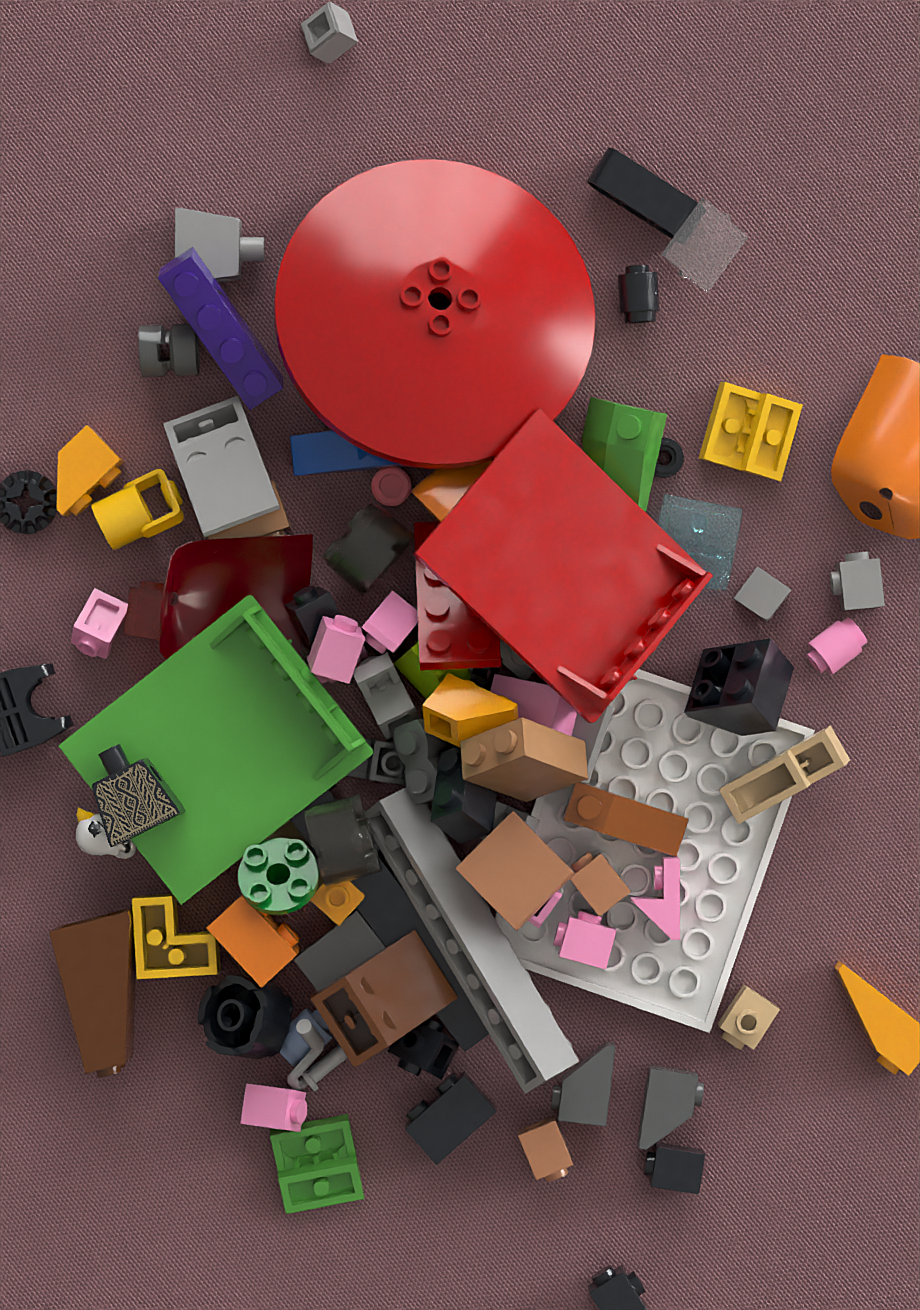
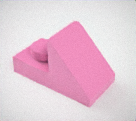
M661 857V866H654V890H661V897H630V899L671 940H680V858Z

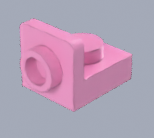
M94 588L73 626L71 643L76 645V648L85 655L91 657L99 656L107 659L112 642L129 613L130 605Z

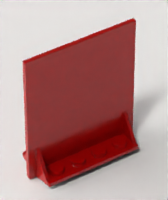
M540 408L532 413L413 553L421 563L588 723L596 722L628 681L637 679L634 675L636 671L657 649L661 640L713 577L709 571L706 572Z

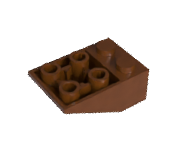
M414 929L315 992L311 997V1001L355 1068L456 1000L458 996Z

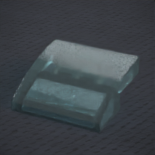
M664 494L658 525L701 568L713 575L706 584V588L721 591L727 590L743 509Z

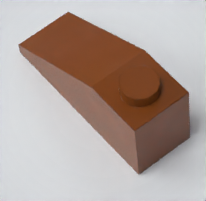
M583 782L573 784L562 817L565 821L675 857L679 851L689 818Z

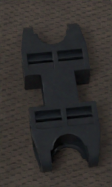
M53 663L14 668L0 673V752L2 757L44 744L74 726L71 715L55 720V717L47 718L40 716L32 707L31 696L34 689L43 683V678L56 674Z

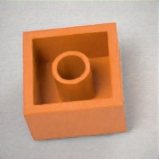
M243 895L207 927L208 931L261 988L286 966L301 949L297 945L301 938L288 923L284 921L279 925L270 914L260 912L250 906Z

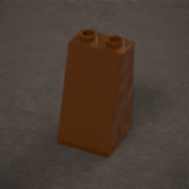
M132 907L61 925L49 932L85 1074L96 1071L98 1078L121 1072V1068L125 1067V1063L133 1055L136 959Z

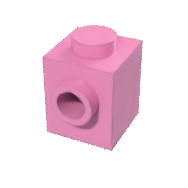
M336 615L334 619L322 617L307 659L311 673L350 683L365 642L362 629L358 627V623L355 620L341 615Z
M579 910L577 917L568 915L567 923L559 922L553 945L560 947L559 957L606 969L617 930L615 927L601 924L602 916L599 917L596 914Z
M246 1084L240 1124L300 1132L301 1125L307 1116L306 1092Z

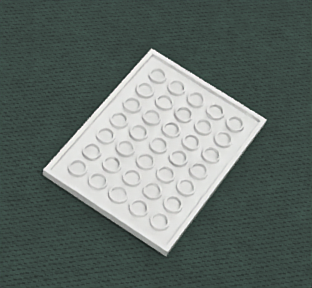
M638 669L634 674L637 679L628 681L610 703L614 710L590 781L586 784L689 818L676 856L680 858V940H671L630 899V897H661V890H654V866H661V857L675 856L563 820L562 817L573 785L536 798L531 816L540 819L536 834L569 867L588 851L592 856L600 852L631 891L601 915V924L615 927L617 930L606 969L559 957L560 947L553 945L559 922L567 923L568 915L577 917L579 910L598 915L570 879L559 889L562 893L561 898L539 928L527 921L516 931L498 912L496 913L495 920L503 934L509 939L511 947L524 969L710 1033L792 798L791 796L738 824L718 789L812 736L815 730L780 718L775 732L746 736L731 733L686 716L684 711L692 687Z

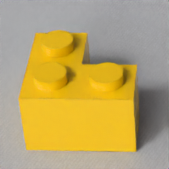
M172 893L139 895L132 898L137 979L217 975L221 971L219 941L209 931L179 933L177 899Z

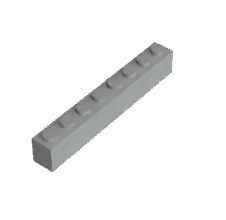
M407 788L379 800L361 815V818L524 1093L530 1092L578 1063L579 1060L573 1051L571 1043L563 1035L552 1016L550 1008L544 1003L531 981L528 971L524 969L512 949L509 939L503 934L491 914L487 902L455 869L461 861L450 845L445 832L430 821L431 811L428 804L416 805L410 797Z

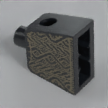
M120 744L98 754L108 776L93 783L92 789L110 847L118 846L186 812L181 802L148 758L141 759L130 765Z

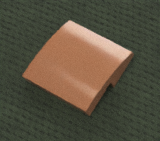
M514 811L455 868L516 931L575 874Z

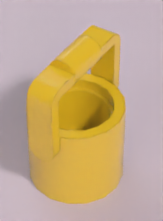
M162 469L153 470L128 482L122 490L91 504L97 522L113 551L142 537H153L181 523L184 519V513L180 507L183 500L174 481L167 478ZM161 483V492L167 506L172 508L173 512L154 520L140 492Z

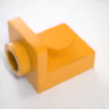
M334 871L317 889L311 901L340 926L362 902L365 895L340 871Z

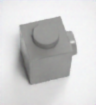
M868 552L844 554L845 562L836 563V571L830 572L831 592L833 596L839 595L840 611L885 606L880 558L869 559Z

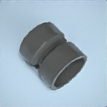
M189 323L174 324L171 330H166L163 325H141L139 327V359L142 377H165L168 370H173L176 376L199 375V337ZM169 343L170 357H162L161 344Z

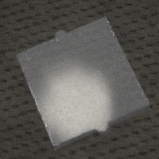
M702 198L661 255L679 270L680 277L689 278L700 289L708 293L748 236L730 221L731 216L729 214L721 213L708 200Z

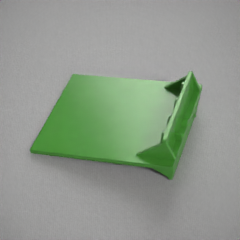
M252 595L246 596L58 745L91 789L93 783L108 776L98 754L113 746L121 745L130 765L145 758L152 762L186 812L132 838L131 841L181 905L240 860L249 846L263 842L374 753L371 746L321 684L316 675L311 673L310 668L291 645L292 640L285 638Z

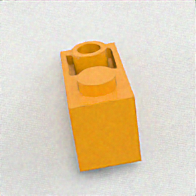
M88 425L58 452L57 510L66 517L71 513L75 516L82 513L93 501L89 495L100 485L107 488L122 473L119 467L124 461Z
M450 673L447 674L422 705L424 731L460 747V742L518 719L517 703L512 702L506 696L494 694L477 686L470 680H463Z

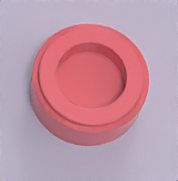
M398 467L382 468L372 479V493L375 499L382 505L389 507L401 505L408 499L411 493L410 478L404 470Z

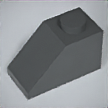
M604 1042L562 1075L561 1086L553 1085L551 1109L558 1110V1121L606 1126L616 1047L614 1042Z
M649 1064L637 1138L639 1149L647 1150L692 1117L694 1106L701 1107L704 1083L698 1082L699 1076L696 1071Z

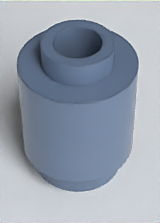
M306 1008L290 1022L289 1032L282 1044L280 1054L294 1067L311 1050L296 1030V1025L300 1020L308 1019L323 1037L324 1045L333 1038L329 1027L317 1009L312 1012L309 1008Z

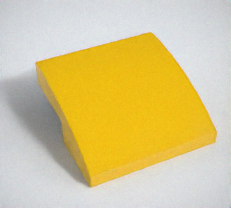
M720 382L698 459L760 477L781 481L803 405L768 393H759L727 382Z

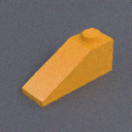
M838 960L834 968L872 1047L880 1053L876 1061L894 1075L899 1070H902L909 1076L920 1062V1023Z

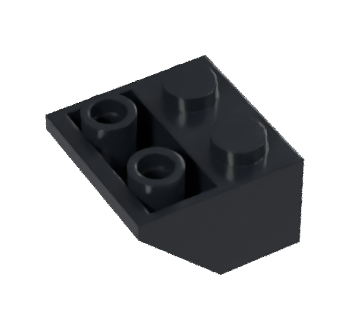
M771 638L703 649L684 713L689 718L740 736L775 732L794 666Z

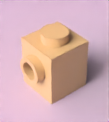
M743 984L717 1023L724 1030L721 1037L742 1050L744 1045L754 1050L780 1009L777 1005Z

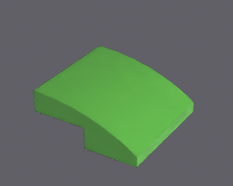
M348 1114L303 1122L300 1132L270 1129V1139L286 1214L364 1199Z

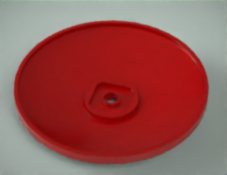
M419 159L394 162L358 174L337 186L308 212L297 227L281 261L275 286L273 310L278 348L284 366L305 403L320 420L352 445L382 459L411 467L455 469L493 461L536 409L540 408L554 422L572 399L584 376L594 341L595 306L590 278L574 241L563 225L539 200L512 181L480 167L455 161ZM433 293H442L448 297L450 306L444 310L435 309L430 305L428 297Z

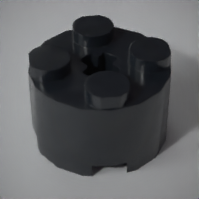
M228 975L225 976L226 979L221 980L216 986H210L206 989L199 1004L197 1019L198 1024L204 1027V1033L208 1039L205 1043L209 1048L218 1054L252 1059L273 1057L281 1051L282 1044L289 1032L294 1005L291 997L285 995L280 987L268 981L261 988L253 978Z

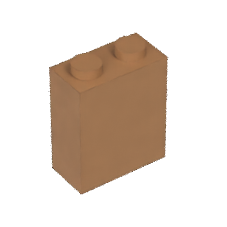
M523 717L460 742L463 780L525 802L588 779L585 741Z

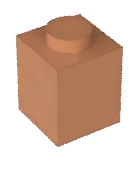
M588 851L570 866L575 873L570 880L599 917L631 892L600 852L592 856Z
M554 1115L517 1130L518 1137L536 1180L545 1177L546 1182H550L568 1174L567 1168L573 1165V1160Z

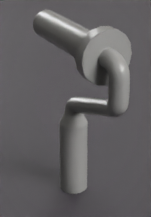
M302 1019L297 1023L296 1030L311 1050L288 1075L287 1082L293 1090L300 1091L309 1085L315 1092L319 1089L316 1083L348 1057L341 1046L338 1045L306 1070L323 1051L324 1039L308 1019Z

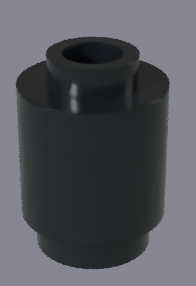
M649 265L626 266L625 274L617 275L620 314H624L625 324L655 322L656 312L660 311L657 272H649Z

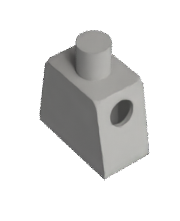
M175 208V258L193 247L218 283L241 279L242 261H265V237H242V223L240 219L190 209Z

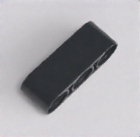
M610 147L607 148L586 180L596 191L680 244H684L705 211L695 200Z

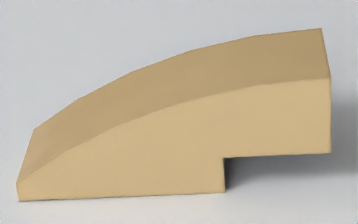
M830 725L744 773L718 790L737 823L740 824L844 767L850 759Z

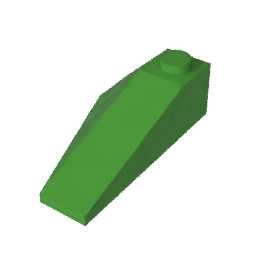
M590 397L582 434L583 451L646 512L667 414Z

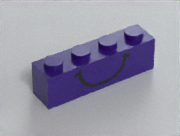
M193 247L159 269V281L249 410L283 389V376Z

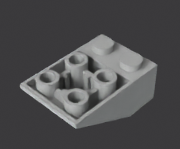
M239 396L163 424L204 537L280 509Z

